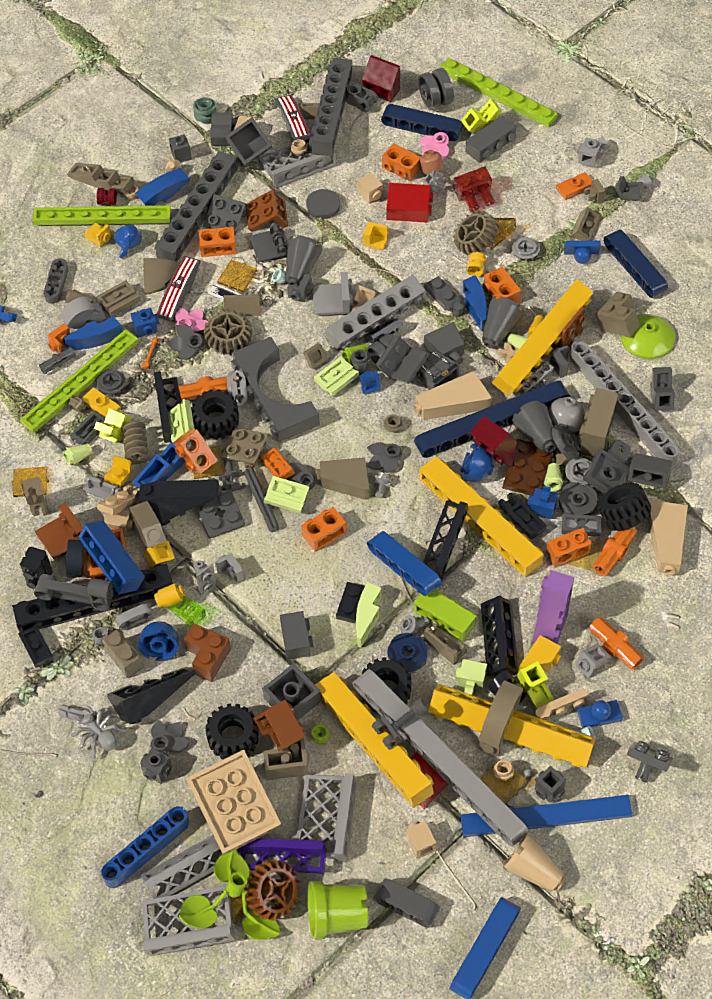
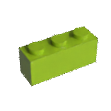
M438 589L426 597L420 593L413 602V612L423 618L427 617L432 624L436 621L443 631L461 642L465 640L476 626L477 616L472 610L463 608L456 600L447 598Z

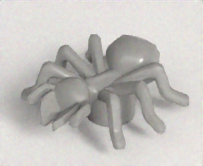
M87 706L90 714L87 710H83L84 717L78 714L79 720L75 717L73 720L78 724L88 725L89 728L78 727L75 732L71 733V737L77 736L81 731H91L82 737L78 749L81 750L86 739L92 736L91 758L95 759L96 745L101 746V748L107 751L113 750L116 747L117 740L114 733L110 731L111 729L122 733L127 731L116 725L105 726L109 720L117 719V715H108L99 724L105 708L98 710L97 719L93 721L94 711L90 706Z

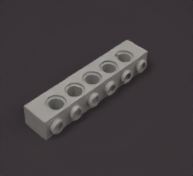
M414 274L329 325L324 334L336 350L340 348L345 349L352 344L353 340L362 339L369 330L373 331L380 327L382 322H388L393 319L398 312L404 313L411 304L414 303L416 305L421 302L425 289ZM401 294L407 295L408 298L402 297ZM387 303H392L394 307L388 306ZM373 311L378 312L380 316L374 315ZM358 320H363L366 324L362 325ZM344 329H349L351 333H346Z

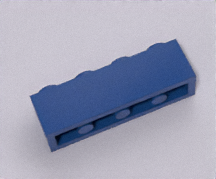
M105 521L85 524L78 538L108 580L112 581V585L118 594L138 590L145 576Z

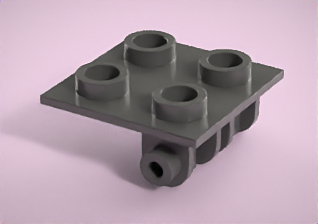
M214 194L203 227L210 229L234 227V235H236L241 217L246 215V210H244L246 203Z
M277 223L270 225V231L249 236L258 263L287 255L288 241L283 228H280Z

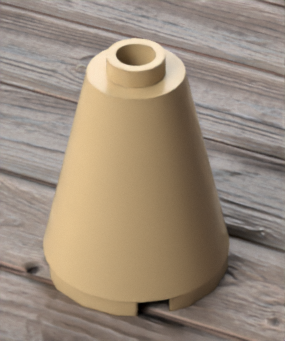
M529 833L520 841L515 851L503 865L506 871L549 891L554 889L558 891L565 881L562 878L564 873Z

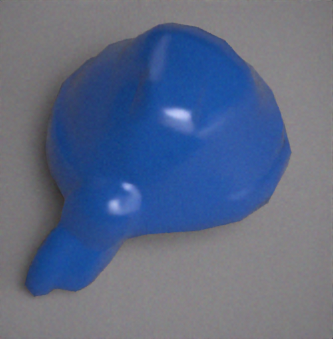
M127 224L115 232L114 240L122 248L119 257H125L129 249L138 246L142 241L141 232L134 225Z

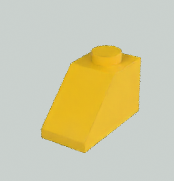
M540 635L520 664L519 671L537 661L544 672L550 671L553 665L557 666L562 658V655H560L561 646Z

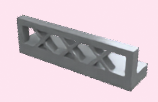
M211 835L140 876L153 899L170 896L213 872L216 861L211 860L213 852L220 848L214 836ZM197 861L205 862L204 868L200 872L192 871L193 865ZM180 871L186 873L184 881L180 883L173 882L176 873ZM160 882L166 883L165 891L156 895L153 886Z

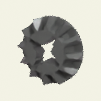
M118 370L104 371L97 378V387L105 395L111 394L113 396L114 393H120L125 388L126 378ZM111 379L114 382L112 387L109 385Z

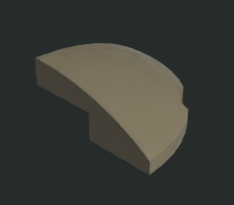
M143 258L145 295L165 289V285L171 280L179 263L167 259Z

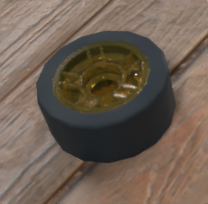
M69 539L66 553V576L82 577L84 545L80 540Z

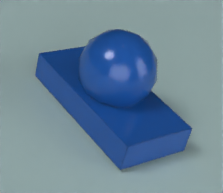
M565 241L564 255H574L576 262L585 264L591 259V254H599L601 241Z
M598 700L593 705L577 708L582 729L588 726L592 728L623 720L617 700L608 702Z

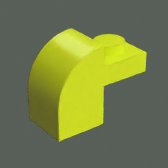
M489 99L480 111L471 108L461 121L469 132L476 134L492 123L502 110L494 100Z
M109 409L105 421L96 422L94 429L100 431L99 437L117 443L123 437V427L130 423L132 416L116 409Z
M538 661L518 672V682L527 691V697L535 711L538 707L540 708V706L554 701L552 694L545 684L548 678Z

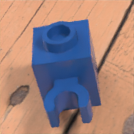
M543 486V490L536 488L534 495L530 494L528 506H531L530 509L537 516L548 519L553 518L558 493L550 492L551 487Z

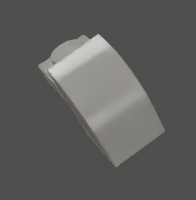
M79 297L72 300L60 314L63 322L73 329H80L87 320L103 321L106 317L100 304L91 303L88 297Z

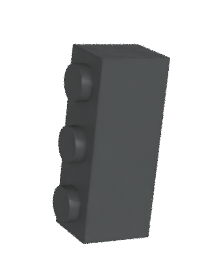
M502 115L467 139L465 152L478 163L488 159L490 155L501 150L503 146L516 138V125Z

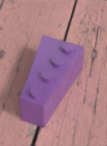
M553 570L550 571L548 577H544L541 585V599L538 605V618L532 642H536L541 635L556 644L558 643L568 617L575 577Z

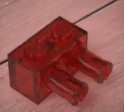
M486 166L454 177L452 187L459 201L465 200L470 212L480 208L475 199L477 194H481L485 206H489V202L490 205L495 203V199L490 191L492 178Z

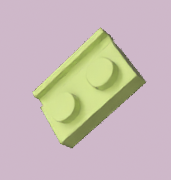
M340 356L314 376V381L326 392L328 391L331 396H334L359 376V371L354 370L353 366Z
M183 399L182 404L176 405L167 413L172 442L176 441L190 429H194L190 401Z
M273 476L264 503L301 514L309 492V486Z

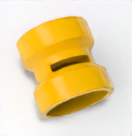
M480 252L471 253L466 268L467 273L471 276H482L487 260L486 256Z

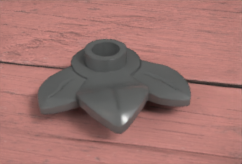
M176 325L178 336L168 342V346L172 350L179 351V359L182 360L191 358L195 351L200 350L204 345L203 337L198 333H194L193 329L188 325ZM197 340L198 344L193 345L191 342Z
M378 442L367 447L369 452L374 455L368 463L369 468L375 470L383 468L386 473L392 472L397 468L398 460L402 456V450L397 444L386 445Z
M290 463L295 474L286 480L309 486V490L313 489L316 485L315 476L309 473L304 465Z
M158 720L151 728L153 738L150 745L151 748L156 751L163 750L166 753H178L188 746L189 740L182 737V722L165 726L163 722ZM159 744L165 745L163 748H158Z

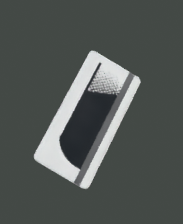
M213 284L208 291V294L224 300L223 295H242L218 284Z

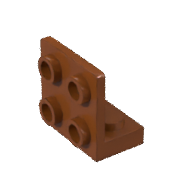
M274 189L245 205L248 230L250 231L272 220L282 228L288 226L285 199Z
M581 307L560 333L561 339L557 344L554 342L551 344L553 349L566 345L570 348L575 337L581 335L584 329L582 324L585 320V308Z
M66 503L58 506L60 510L59 518L35 531L53 560L67 553L68 540H79L78 537L83 529Z

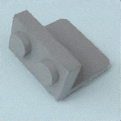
M340 272L341 284L313 286L315 315L350 313V304H353V293H349V290H352V279H348V272Z

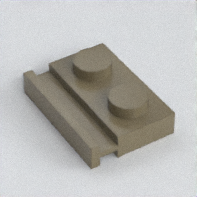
M127 280L96 296L98 303L108 312L110 317L141 301L140 296L137 295Z

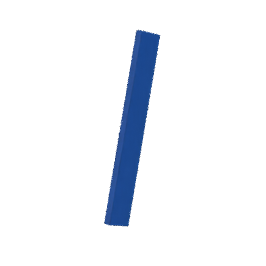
M629 795L510 809L526 825L528 830L629 818L633 815ZM477 813L460 815L463 837L496 834Z

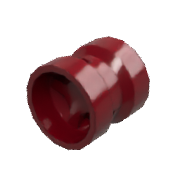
M98 188L96 195L97 204L104 205L107 203L115 206L117 202L116 189L110 188L105 190L104 188Z

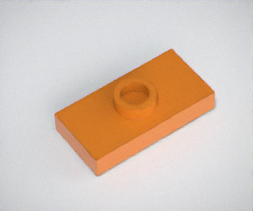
M584 172L557 184L556 189L566 200L584 192L585 188L591 187L592 179Z
M276 447L260 456L261 461L273 476L287 479L295 474L293 468Z

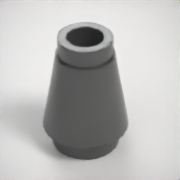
M362 349L354 351L351 355L354 369L359 371V375L366 371L369 361V355Z

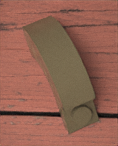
M505 680L503 681L484 721L478 740L480 741L478 749L498 757L509 722L520 703L523 688Z

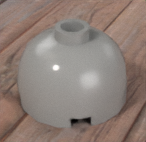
M558 398L551 404L548 410L553 426L562 423L568 427L566 429L568 432L579 431L584 422L585 413L583 406L574 398Z

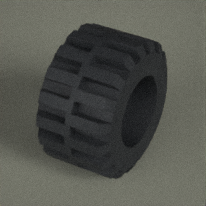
M211 389L207 393L204 391L192 403L191 411L195 430H198L202 437L206 436V439L213 438L218 440L220 437L224 439L226 435H232V431L239 425L236 399L234 400L232 394L228 395L227 391L221 392V389L216 391ZM213 412H221V413H223L222 415H220V416H218V417H209V416H208L210 413H213Z
M634 482L623 483L611 488L602 495L597 504L604 522L612 531H623L642 523L651 512V504L642 486Z
M382 657L381 661L377 658L373 664L369 662L367 669L364 668L362 674L370 669L381 680L393 681L397 687L392 691L407 705L408 699L411 697L412 685L411 674L408 673V668L406 666L403 667L401 661L395 662L394 658L387 660V657ZM366 701V704L368 705V707H369V708L372 707V706Z
M230 703L225 708L223 706L218 707L219 711L214 710L211 713L212 717H208V724L205 726L210 749L213 750L216 756L220 755L222 760L242 750L245 751L248 757L250 750L254 752L256 749L255 744L259 742V731L253 719L254 714L252 711L248 712V708L245 706L241 708L240 704L232 706ZM230 726H238L244 730L239 737L234 739H227L221 735Z

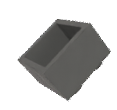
M253 117L225 136V140L244 167L272 148V144Z

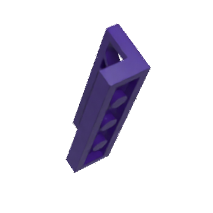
M258 838L239 848L241 851L240 856L245 861L246 854H256L259 858L253 864H247L250 871H256L255 866L261 864L270 855H277L280 859L279 861L283 862L291 856H298L301 861L295 866H291L292 871L296 873L324 874L327 848L324 841ZM312 857H320V866L310 867L307 861Z

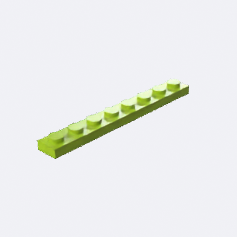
M448 58L440 66V68H444L447 71L449 77L546 127H549L557 118V112L451 58Z
M171 205L37 207L33 210L32 222L33 225L171 223Z
M125 329L20 419L21 424L32 433L38 431L68 405L70 397L75 398L97 380L101 373L107 371L139 343L138 338Z

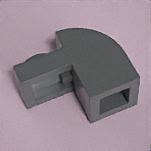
M652 368L650 388L654 409H674L675 392L672 388V368Z

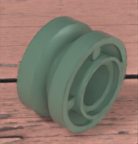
M207 97L195 100L193 103L194 118L203 123L211 122L212 112H217L216 102Z

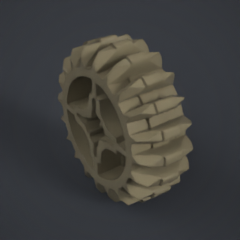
M480 210L476 213L472 212L470 216L466 215V218L462 219L460 224H457L458 228L454 230L453 242L457 249L467 256L473 252H485V249L487 247L490 248L489 245L497 237L498 224L488 212H481Z
M228 309L224 313L220 310L218 315L214 313L213 318H208L204 328L205 341L208 343V346L213 348L215 352L219 350L221 354L227 352L228 355L231 351H237L244 348L243 346H248L253 333L251 322L248 321L247 316H243L241 312L237 314L235 310L229 312Z

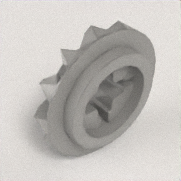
M518 238L512 244L513 256H517L519 260L521 258L525 259V261L527 259L533 260L535 256H538L540 246L532 238ZM525 246H526L528 252H524L523 249L525 248Z
M585 458L570 460L565 469L566 479H569L571 483L579 482V485H588L589 483L584 481L583 477L591 461ZM577 468H578L580 471H583V470L585 471V472L583 473V477H582L580 474H578V475L576 474V473H577Z

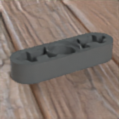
M62 258L55 259L52 262L44 288L45 300L50 304L57 303L60 300L68 274L67 262ZM53 279H60V282L52 283Z

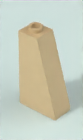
M472 371L416 395L413 407L423 420L483 410L491 406L492 397L476 373Z
M649 500L651 512L647 520L658 572L667 575H678L681 567L688 505Z

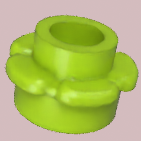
M317 724L310 731V739L314 743L324 744L330 738V731L325 725Z

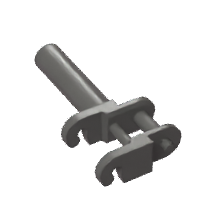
M223 458L226 474L219 476V480L223 483L221 490H232L233 492L244 489L246 487L245 483H242V486H240L239 483L233 481V478L240 477L243 474L242 470H239V473H237L236 470H233L231 460Z

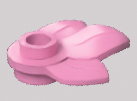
M443 132L436 133L434 136H425L419 142L423 146L422 155L427 150L437 151L441 154L444 161L449 154L447 146L449 138Z
M181 308L175 315L176 325H188L194 332L203 331L205 323L208 322L203 320L202 309L188 313L184 308Z

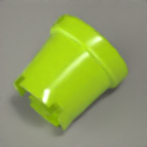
M321 880L309 882L308 916L310 932L314 940L325 939L329 934L367 928L368 907L365 905L367 895L364 885L324 884Z

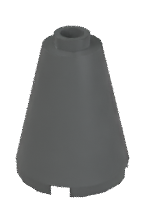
M297 235V238L294 239L293 236L290 237L288 241L285 278L288 284L298 287L304 274L310 273L320 257L323 249L321 245H316L314 239Z
M494 296L490 301L482 341L488 348L498 347L524 315V310L520 311L519 309L520 305L511 299L502 296L500 299H496L497 296Z
M532 401L520 407L521 411L518 415L515 413L512 420L515 428L542 452L554 451L557 445L552 436L553 424L546 404H542L540 401Z

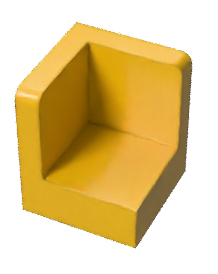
M368 222L363 233V246L383 250L388 240V226Z
M169 541L147 548L143 552L149 568L171 562L175 559Z

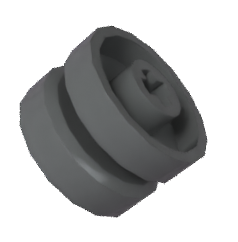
M438 68L433 70L432 73L425 72L418 76L420 95L429 110L438 108L440 103L447 105L454 101L452 82L444 68Z

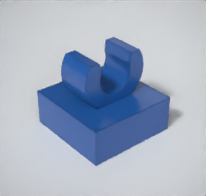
M369 370L363 372V375H359L363 394L381 390L377 371L371 373Z

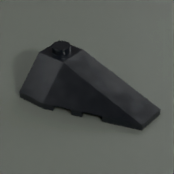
M217 479L176 480L140 485L139 503L148 501L161 526L170 523L172 518L178 515L180 517L184 516L186 511L193 507L199 508L218 498L219 481Z
M184 667L161 675V679L144 680L141 686L132 687L131 684L108 693L107 697L122 721L129 724H137L192 678L196 672L194 669Z

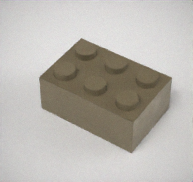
M596 388L595 394H591L588 403L589 407L586 409L584 416L585 421L581 426L579 434L580 454L594 457L599 448L605 449L619 393Z

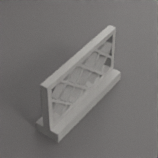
M310 139L304 140L308 145V150H312V147H309ZM291 146L258 157L260 164L272 179L275 188L337 165L335 151H333L332 156L307 153V151L302 155H297L291 151ZM287 154L288 157H281V155ZM293 155L300 156L299 159L292 158ZM273 160L272 163H268V162H265V161ZM281 161L284 162V164H277V162Z
M345 773V776L306 775L296 840L309 839L314 841L311 836L321 829L326 836L320 841L325 843L330 840L333 844L332 852H327L326 858L337 859L338 862H347L357 789V780L354 774ZM311 781H318L323 785L314 793L310 790ZM334 782H341V789L333 794L328 787ZM324 790H327L331 797L321 803L317 796ZM315 799L320 806L310 813L307 809V804ZM333 800H336L339 804L338 809L331 814L326 809V806ZM323 809L329 816L318 823L314 816ZM312 819L317 826L307 833L304 829V824ZM330 820H333L336 824L335 829L328 834L323 829V826Z
M226 885L142 901L145 933L144 951L149 956L235 941L230 897L228 894H226L224 900L215 910L217 915L221 912L226 916L225 925L217 926L213 924V927L195 930L179 918L181 908L176 915L168 909L174 901H180L183 904V900L192 895H202L204 897L208 895L207 899L210 901L216 893L223 892ZM159 905L162 909L153 918L149 915L148 906ZM167 911L173 916V919L164 927L158 921ZM178 920L185 927L180 933L174 934L170 929ZM156 924L164 929L159 937L151 938L150 931Z

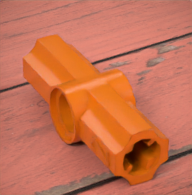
M204 376L198 382L178 386L181 401L183 399L188 401L194 400L198 395L201 396L202 392L205 391L207 393L211 389L213 391L221 389V392H228L227 376L215 379L210 376Z
M635 527L617 531L613 538L610 537L607 540L601 555L593 564V569H595L596 573L601 576H608L615 564L623 559L628 546L637 535L638 531Z
M602 617L596 618L589 626V631L603 643V647L608 654L617 656L631 670H635L640 666L644 656L630 644V640L621 630L616 631Z

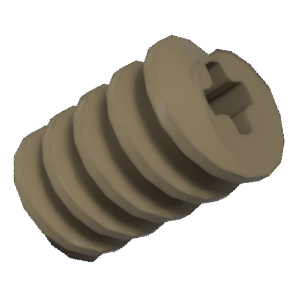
M140 421L130 422L122 429L125 459L130 460L132 464L143 463L149 458L147 455V437L145 436L146 427Z

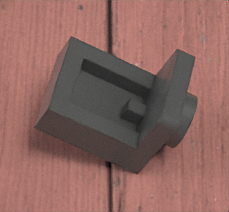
M620 176L615 190L621 200L640 199L645 186L643 182L627 183L625 177Z
M304 274L298 287L289 284L287 287L288 298L305 302L308 294H311L314 284L312 283L311 275Z

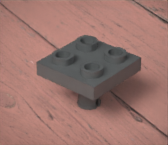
M643 741L633 742L627 752L628 756L641 761L635 778L640 780L642 773H644L641 781L645 783L648 782L653 767L667 772L673 761L670 753L662 749H658V751L653 750L648 743Z

